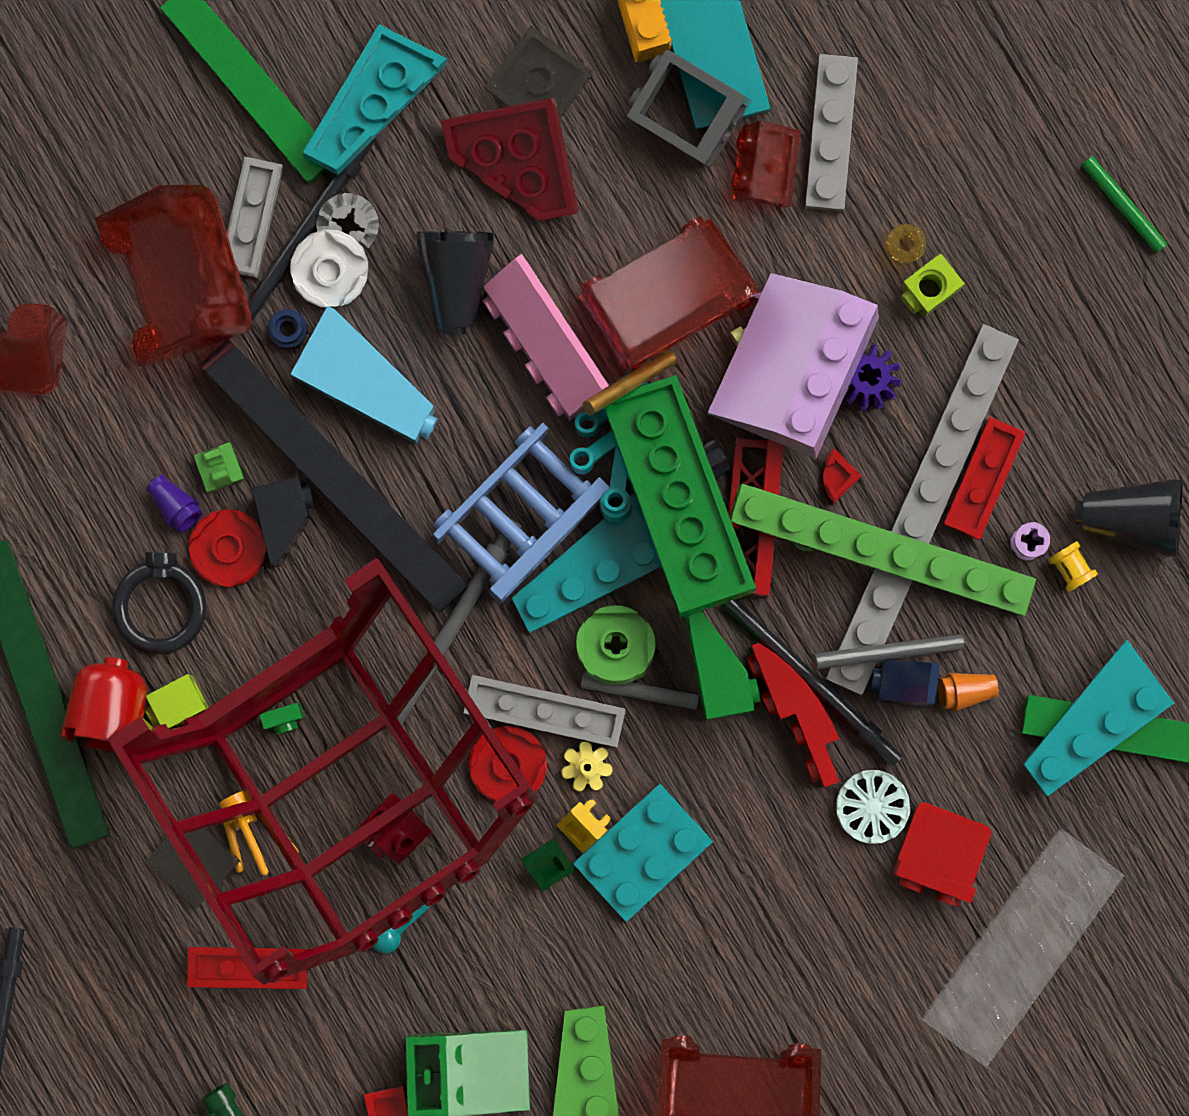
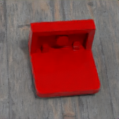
M920 803L915 809L892 874L901 877L900 886L922 893L923 887L930 888L938 892L937 900L959 908L961 901L971 903L977 889L972 886L990 840L991 829L984 824L929 803Z

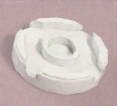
M323 229L309 234L298 244L291 259L290 271L293 278L292 281L300 295L314 305L326 308L327 306H343L350 303L361 293L368 278V260L363 247L352 236L339 230Z

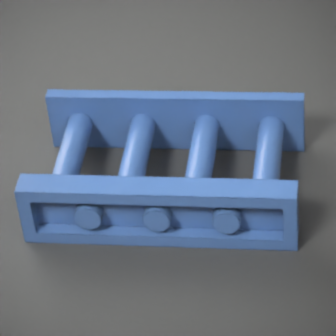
M544 423L536 430L531 426L528 427L515 441L518 448L454 513L448 509L433 524V527L436 529L433 533V541L437 545L449 536L491 576L489 581L493 586L489 590V595L499 604L600 503L602 494L610 489L600 477L593 484L588 480L583 482L541 442L548 432V427ZM529 453L573 493L571 498L575 502L565 512L561 508L556 510L514 470ZM502 480L546 521L544 525L548 530L538 540L534 536L529 538L486 497ZM474 508L482 513L519 549L517 553L521 557L511 568L506 563L502 566L459 525Z

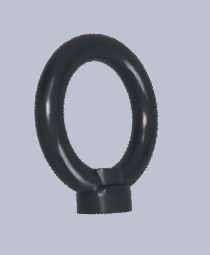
M145 552V563L130 570L122 578L114 593L112 611L118 631L129 644L146 653L168 654L186 647L197 637L205 621L207 605L203 588L190 571L176 564L177 553ZM151 577L171 578L180 583L188 593L191 603L190 617L184 628L177 634L163 639L151 638L139 632L131 622L128 612L129 598L135 587L145 579Z

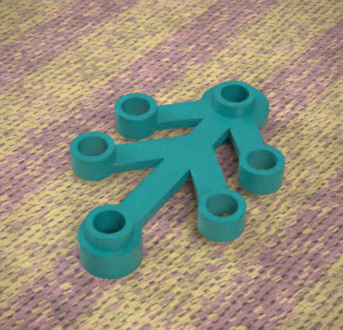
M645 382L644 384L640 385L639 387L644 386V385H647L648 383ZM604 409L593 415H588L585 411L578 414L575 419L577 433L581 437L590 438L595 436L599 426L608 421ZM584 420L594 422V426L590 429H583L580 424ZM610 431L587 449H575L570 455V465L575 473L587 474L592 470L597 461L615 449L610 489L605 491L600 498V510L606 520L618 523L629 517L632 504L631 498L626 492L628 475L613 433ZM580 456H585L589 459V462L584 466H579L575 463V460ZM613 497H618L623 501L619 507H611L608 504L609 500Z

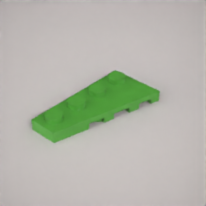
M604 1005L565 1010L553 1116H619Z

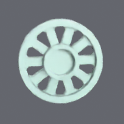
M880 770L862 771L851 776L839 790L836 799L837 818L844 831L852 838L869 844L883 843L895 838L905 827L910 815L909 796L904 785L893 775ZM875 776L882 777V783L877 792L874 786ZM865 779L866 793L857 785V780ZM894 784L897 788L896 792L885 797L884 794L889 785ZM847 789H851L859 799L847 798L845 796ZM897 799L903 800L902 808L888 805ZM843 807H856L857 811L845 815L843 814ZM887 813L899 815L901 817L899 824H895L887 816ZM861 817L862 820L858 828L853 830L849 826L850 822ZM879 821L886 825L889 829V834L884 836L881 834ZM869 822H871L873 835L872 837H865L864 832Z

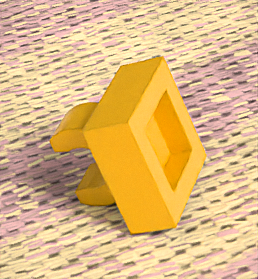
M589 800L584 805L579 802L556 825L582 853L588 850L607 831L605 826L610 821L608 815L598 821L590 813V809L596 804L594 800Z

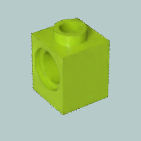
M940 253L903 282L900 287L904 292L901 295V299L913 314L919 312L925 318L958 293L965 283ZM926 279L934 281L939 287V295L935 297L923 295L920 291L919 283Z
M189 674L146 696L150 705L145 707V711L153 726L166 724L169 730L184 725L183 722L186 718L197 716L209 708L194 677Z

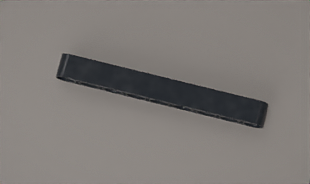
M228 338L200 364L203 370L439 613L468 587L449 565Z

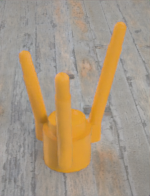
M241 791L224 799L219 805L221 808L249 801L244 791ZM255 814L223 823L236 871L238 873L243 872V864L234 827L236 830L241 829L263 876L268 875V868L249 825L257 821Z

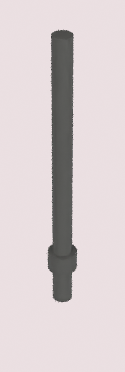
M512 520L519 528L522 527V525ZM500 532L494 543H489L485 550L503 566L509 556L506 552L512 542ZM480 566L434 641L443 656L491 578ZM437 665L397 718L401 725H403L436 670Z

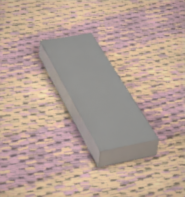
M244 157L219 265L220 271L258 279L284 168L282 164Z

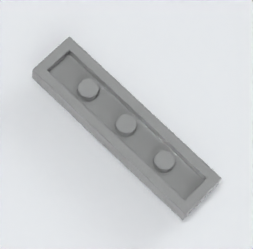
M819 54L805 209L844 212L858 57Z
M476 675L471 677L468 693L486 719L618 747L625 708ZM464 708V714L470 715L466 708Z

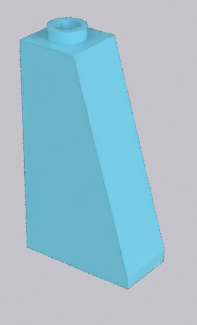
M327 306L291 372L293 379L415 444H418L421 437L428 439L438 420L433 416L435 413L434 406L335 309Z

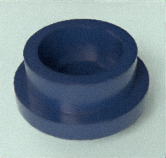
M284 309L271 317L268 324V333L271 340L277 346L290 349L297 347L304 341L307 334V324L303 316L297 311ZM286 323H292L295 326V331L290 336L281 334V328Z

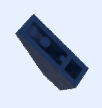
M884 660L881 662L880 668L873 669L870 691L877 692L875 701L918 708L932 705L935 702L940 664Z

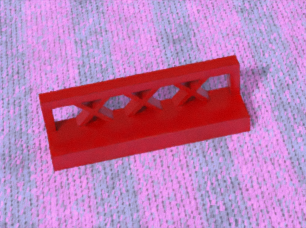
M736 438L729 516L740 483L741 471L748 478L742 484L749 485L752 483L755 488L779 495L784 445L769 439L762 441ZM743 448L766 450L764 466L753 475L742 464ZM764 472L761 487L755 479ZM732 523L734 531L741 527ZM756 531L758 534L757 543L745 553L743 552L747 565L754 572L753 581L756 587V593L747 596L768 598L775 537ZM756 550L754 565L748 556Z

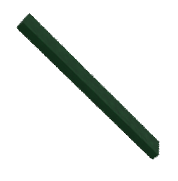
M9 540L1 541L0 642L71 849L108 837L111 834L78 738L74 736L72 743L60 738L67 706Z

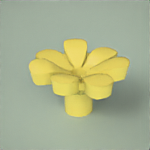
M583 740L579 743L578 752L572 748L564 752L563 757L570 765L564 766L561 769V775L564 779L574 778L572 788L575 791L582 792L586 784H589L593 791H598L603 787L600 777H608L612 774V765L603 763V760L608 757V751L605 747L600 746L593 751L591 742ZM590 764V770L585 771L584 765Z

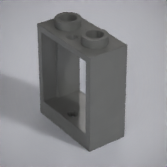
M666 49L663 56L658 54L650 64L647 71L650 77L644 88H637L631 96L627 105L630 111L626 117L712 168L752 100ZM674 65L727 97L698 147L644 116Z

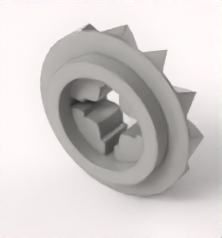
M343 193L333 196L323 204L318 213L317 232L323 229L339 230L342 232V227L337 225L336 222L331 221L332 217L345 219L347 214L351 212V209L354 208V222L359 224V227L364 228V231H350L348 235L352 236L365 251L371 246L378 234L379 219L374 207L365 198L356 194Z

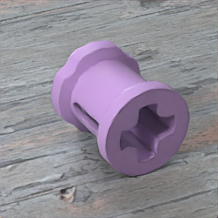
M1036 522L1022 525L1012 534L1010 539L1011 550L1022 560H1033L1043 555L1050 545V535L1047 529ZM1029 532L1033 533V540L1039 541V545L1033 547L1030 551L1027 550V544L1021 542V538L1028 535Z

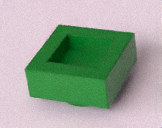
M294 703L260 714L264 730L274 729L276 735L298 729L297 721L306 719L300 703Z

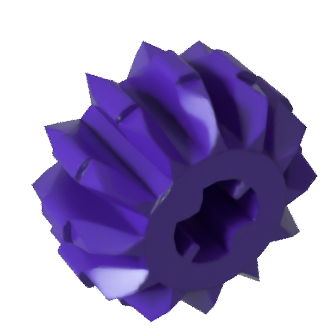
M871 344L868 356H865V353H863L847 389H850L851 393L846 398L845 403L850 405L858 397L861 399L859 404L861 411L867 409L869 399L872 400L876 410L883 407L881 396L886 400L893 401L896 395L889 387H900L902 383L900 378L890 376L900 370V364L893 363L887 366L886 362L892 353L887 350L881 358L876 357L878 349L875 344ZM863 369H867L869 374L876 373L878 377L873 382L875 386H870L867 381L861 382L859 380L864 372Z

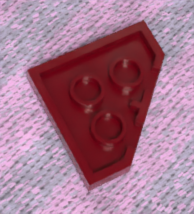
M555 97L441 120L449 159L460 167H465L482 179L483 183L506 199L510 198L525 208L526 212L532 217L541 221L573 215L579 212Z

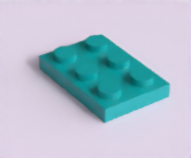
M659 784L573 864L627 922L713 841L667 790Z

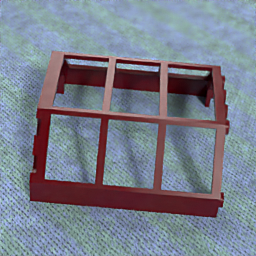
M375 558L344 579L352 592V595L347 600L350 610L344 618L342 616L336 617L330 627L201 714L186 718L183 722L185 726L171 730L168 729L166 724L153 727L141 716L108 738L109 743L251 975L262 984L274 983L284 977L352 955L356 951L361 953L372 948L379 941L378 936L390 928L395 930L406 925L412 919V913L424 905L429 907L441 901L446 896V890L456 883L464 884L475 878L480 872L479 868L489 861L538 799V796L378 558ZM392 597L428 652L390 705H388L353 650L389 598ZM344 660L380 716L261 795L226 738ZM437 665L474 720V723L436 773L433 774L397 718ZM388 727L424 782V785L305 865L269 807ZM484 735L518 787L492 804L499 817L478 842L446 794L443 786L480 737ZM214 744L249 801L176 821L141 764ZM433 796L468 852L348 933L315 881L314 876ZM257 813L293 871L220 893L184 834ZM301 883L336 940L297 954H293L283 946L264 960H261L229 906Z

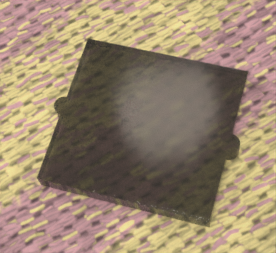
M189 814L185 819L194 816L192 814ZM206 828L184 834L218 889L222 888V881L237 866L240 860ZM165 835L163 844L146 862L196 909L205 898Z

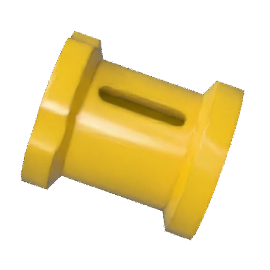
M1078 541L1048 559L1050 564L1057 566L1067 582L1066 590L1068 593L1098 575L1095 569L1091 570L1079 552L1080 545Z

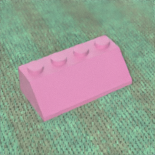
M521 254L483 286L484 292L487 295L482 300L483 304L494 320L501 317L508 327V330L504 331L503 334L514 351L517 352L522 348L529 359V362L525 364L527 371L536 384L542 381L551 392L546 399L557 416L565 414L568 420L571 421L578 414L584 412L583 402L609 387V385L524 256Z

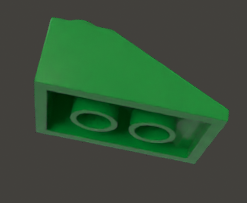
M702 611L685 616L704 722L753 712V704L760 702L756 678L748 679L747 670Z

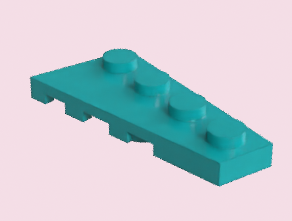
M379 24L303 151L304 158L339 175L447 65V58Z
M634 493L630 496L632 504L631 514L626 520L613 523L604 518L512 597L529 633L661 568Z
M1124 640L1115 654L1100 669L1091 683L1076 698L1063 717L1053 726L1022 765L1045 797H1047L1173 705L1174 702L1129 641Z

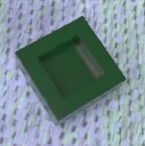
M555 838L521 859L542 892L575 871Z

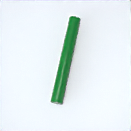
M1091 156L1081 165L1156 254L1168 244L1094 156Z

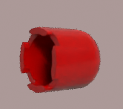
M105 657L104 664L93 663L84 666L74 679L60 738L71 743L74 740V736L87 739L86 747L115 752L108 738L142 716L144 718L147 699V685L144 678L136 671L127 668L128 661L119 658Z

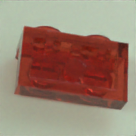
M762 120L743 125L736 142V147L739 151L737 167L731 179L733 201L744 202L752 200L781 208L791 206L801 130Z

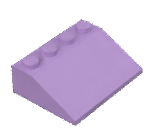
M771 273L710 406L708 415L816 459L879 319L878 305L841 290Z

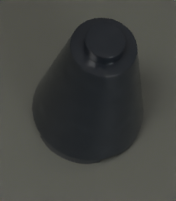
M416 231V241L435 326L443 327V334H466V327L474 326L493 249L494 232Z
M1169 479L1085 493L1084 501L1077 500L1075 524H1082V531L1091 535L1166 557H1177L1181 530L1180 514L1182 510L1183 481Z

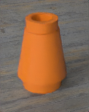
M947 673L946 677L939 678L937 683L938 697L942 708H951L954 712L989 700L990 698L998 697L999 693L998 682L994 674Z

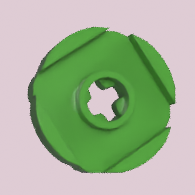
M617 605L603 607L594 612L593 616L588 618L585 624L583 623L580 627L576 642L577 656L580 664L585 669V673L591 679L608 685L628 684L642 678L652 663L655 653L654 632L649 623H646L631 608ZM614 636L620 637V643L627 644V648L622 649L620 654H612L611 650L605 649L604 645L611 643Z

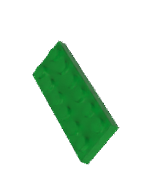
M677 375L638 387L604 407V412L679 617L681 618L756 593L754 581Z

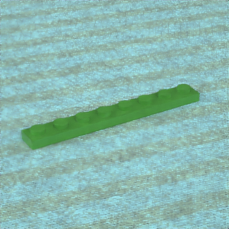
M739 484L729 516L733 524L1020 616L1026 615L1036 578L745 484Z

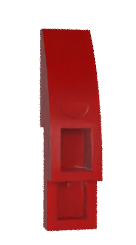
M760 643L752 645L750 647L752 655L747 656L746 659L754 679L761 677L767 691L761 693V697L768 714L776 713L778 721L791 715L794 716L796 722L790 724V728L797 745L805 744L810 759L804 762L813 783L819 781L821 787L825 788L840 782L825 744L838 740L839 737L821 702L808 684L778 655Z

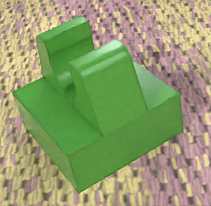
M231 442L193 455L208 494L245 480Z

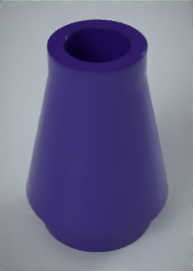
M164 475L156 477L147 486L146 491L152 496L170 529L175 528L179 533L185 532L201 518L202 511L198 508L199 502L170 482Z

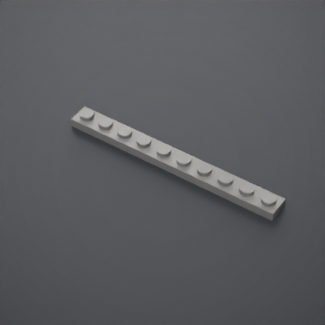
M985 324L981 326L891 532L929 544L1019 339ZM874 569L838 651L885 644L912 581ZM877 661L831 667L825 680L858 695H862Z

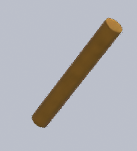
M671 351L664 352L583 402L584 411L588 415L595 414L675 365L677 362L676 356Z

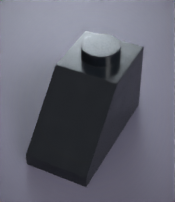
M299 477L252 488L270 564L273 567L283 565L311 519L309 509L315 507L310 485L303 486Z

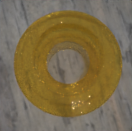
M902 224L895 227L887 239L889 254L893 259L901 263H912L918 260L926 248V239L923 232L911 224ZM902 238H908L912 241L913 248L909 251L902 250L899 246V241Z

